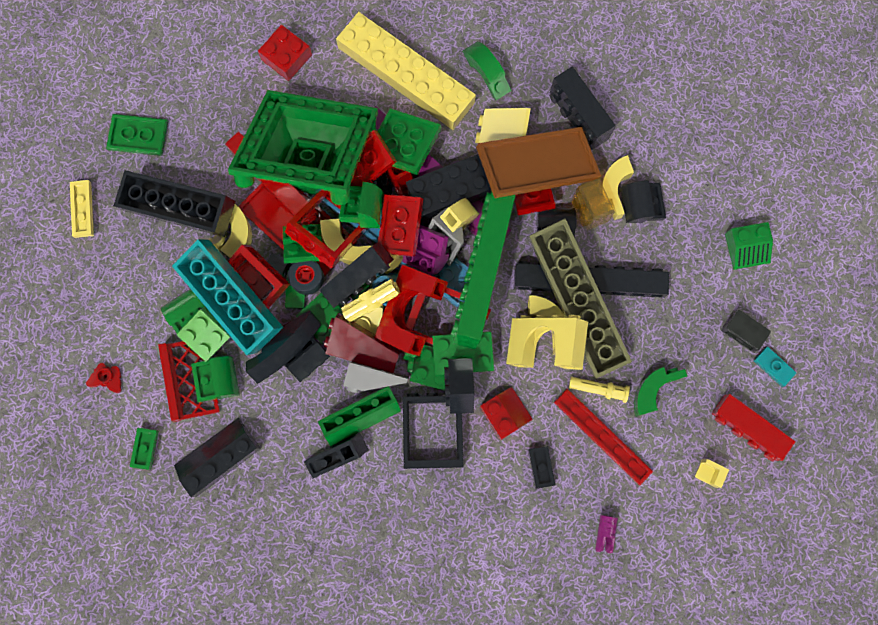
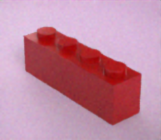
M731 394L724 395L711 413L715 416L716 422L723 426H729L734 435L739 438L744 437L748 440L747 444L756 450L759 448L764 452V457L772 462L783 461L796 442Z

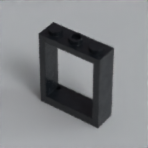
M408 393L407 397H403L404 469L464 467L462 413L456 414L457 460L410 461L409 404L445 403V396H438V393H426V396L418 397V393Z

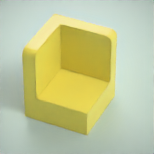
M702 459L695 477L713 487L722 488L729 469L709 459Z

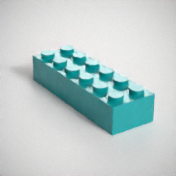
M198 239L172 265L174 270L246 356L258 353L284 328L210 240Z

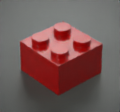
M282 24L258 50L261 60L287 81H290L312 56L310 46Z

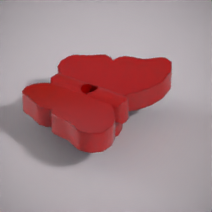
M99 363L94 369V373L86 381V385L91 388L100 385L103 387L107 386L110 391L117 394L121 393L120 368L117 366L110 368L104 363Z

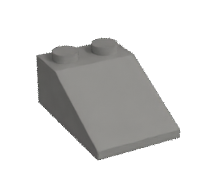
M351 361L343 386H346L350 392L358 393L359 390L366 391L407 383L408 376Z

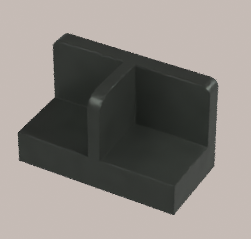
M741 310L736 311L730 322L721 329L723 333L751 352L760 350L771 333L769 329Z

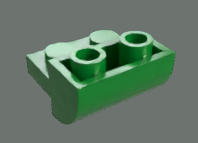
M363 182L362 187L350 186L351 199L347 204L341 205L340 222L360 223L361 228H380L384 203L383 191L378 186L368 182Z
M320 224L301 225L323 242ZM283 226L284 264L319 261L316 256L307 252L303 246L292 240L285 233L287 226Z
M189 289L162 306L161 312L168 324L178 334L205 305Z
M233 357L210 358L206 362L202 361L191 364L197 401L199 403L240 395Z

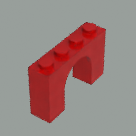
M402 264L396 279L400 294L388 301L374 337L406 353L420 356L426 337L411 331L406 326L404 321L405 307L409 300L418 294H424L441 301L448 282Z

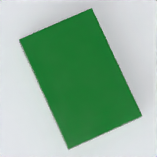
M112 114L106 149L162 156L168 120Z

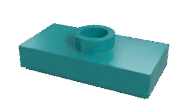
M768 346L753 360L781 387H785L797 374Z

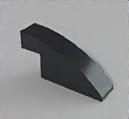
M309 310L283 325L284 328L262 348V353L246 361V373L257 384L270 377L301 351L319 329L321 322Z

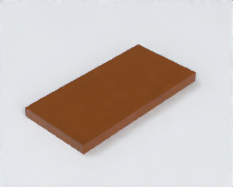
M582 127L478 143L476 147L494 198L599 180L601 177Z

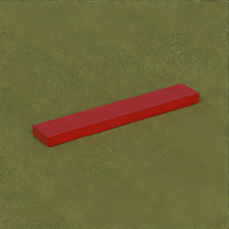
M566 389L555 400L554 404L639 486L652 474L653 470L572 392Z

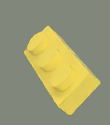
M89 180L70 182L72 236L74 238L94 236L91 182Z

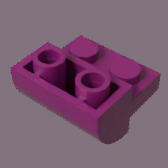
M420 225L416 256H403L402 262L431 276L438 274L445 266L449 257V253L446 252L448 236Z

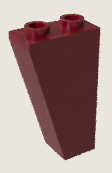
M338 313L335 318H331L329 329L332 331L331 335L326 337L324 347L327 348L325 354L394 373L400 352L399 349L375 338V334L354 321L349 323L343 314Z

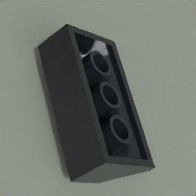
M237 418L176 463L174 467L180 483L191 498L197 497L261 448L240 418Z

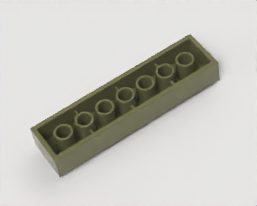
M562 219L527 236L565 317L568 318V315L581 316L580 319L588 322L584 359L592 376L597 379L631 363L630 356L566 219Z

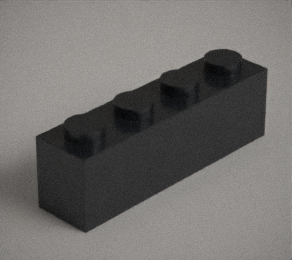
M379 241L323 286L320 292L333 308L339 304L344 306L345 303L351 300L349 298L350 295L356 296L364 290L362 286L365 283L370 285L375 281L377 273L382 275L391 267L388 264L394 259Z

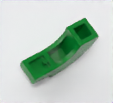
M477 41L462 51L469 65L476 69L484 79L494 100H498L512 91L505 78V71L493 53L484 44Z
M663 367L647 375L635 392V417L657 411L656 395L658 390L666 383L688 377L686 370L679 371L677 367L667 370L666 374Z

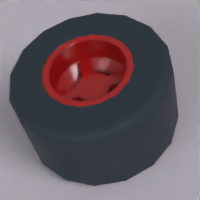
M315 261L293 263L288 271V281L298 293L311 295L319 291L323 286L324 273Z

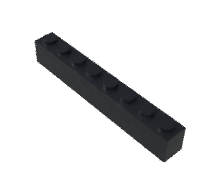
M520 261L519 264H515L513 290L553 292L540 263L535 265L530 264L528 261ZM597 265L595 268L588 267L600 294L665 298L669 295V272H663V269L655 268L651 269V271H645L641 267L632 268V270H626L622 266H616L613 269H608L603 265Z

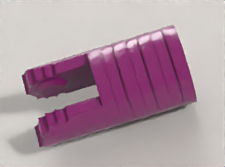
M600 515L595 547L596 552L603 551L605 545V551L610 554L613 553L618 518Z

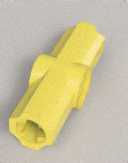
M390 279L375 289L372 288L358 296V299L342 307V314L350 323L362 315L378 309L386 301L400 294L399 287L393 279Z

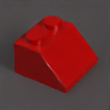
M512 387L479 407L499 440L504 439L533 420Z

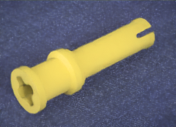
M571 376L569 389L604 395L606 399L614 398L622 400L623 403L627 402L630 386L627 385L622 387L614 385L613 382L604 384Z

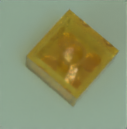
M595 179L577 187L572 197V205L581 215L579 216L581 225L583 227L586 226L588 231L608 223L615 211L600 179Z

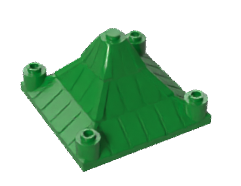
M267 90L228 168L229 175H233L235 184L241 188L252 186L255 181L254 177L258 179L288 183L307 194H317L321 189L330 191V198L334 204H347L351 199L350 184L370 132L376 130L378 108Z

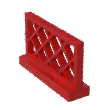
M184 341L158 344L170 418L173 423L220 412L218 399L212 400L214 401L215 409L207 411L200 407L203 402L197 405L189 399L196 389L194 385L186 381L192 372V367L184 363L183 360L189 352L197 357L195 363L204 360L191 351L190 347H185L187 344ZM182 347L186 352L178 359L173 356L172 348ZM180 364L189 368L184 378L176 374V369ZM184 382L193 388L187 397L180 394L179 391ZM187 401L196 406L192 414H183V406Z

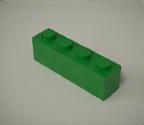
M387 386L319 420L318 424L325 439L332 447L401 412V409L390 387Z

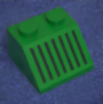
M769 222L732 228L725 234L733 270L771 263L773 238Z

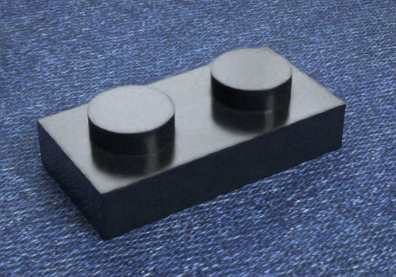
M548 446L528 449L535 489L555 486Z

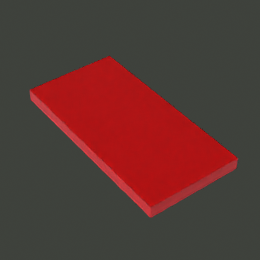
M261 183L238 207L249 220L284 251L283 226H287L294 216ZM295 188L308 202L311 200L305 193ZM318 205L315 207L318 212V219L314 224H320V220L332 219ZM342 228V236L346 240L350 234ZM315 261L321 267L324 277L336 266L335 264L330 268L323 262Z

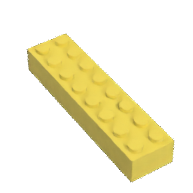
M360 12L354 16L336 38L338 49L452 130L456 128L475 104L476 94Z

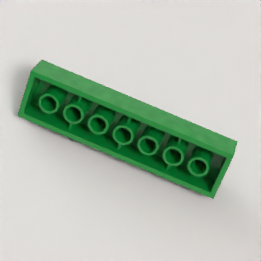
M492 191L486 194L481 210L482 214L477 226V234L473 242L474 247L468 262V270L464 278L465 283L459 300L463 301H460L457 307L455 318L458 320H455L450 337H454L452 344L476 349L481 341L515 195L494 198Z

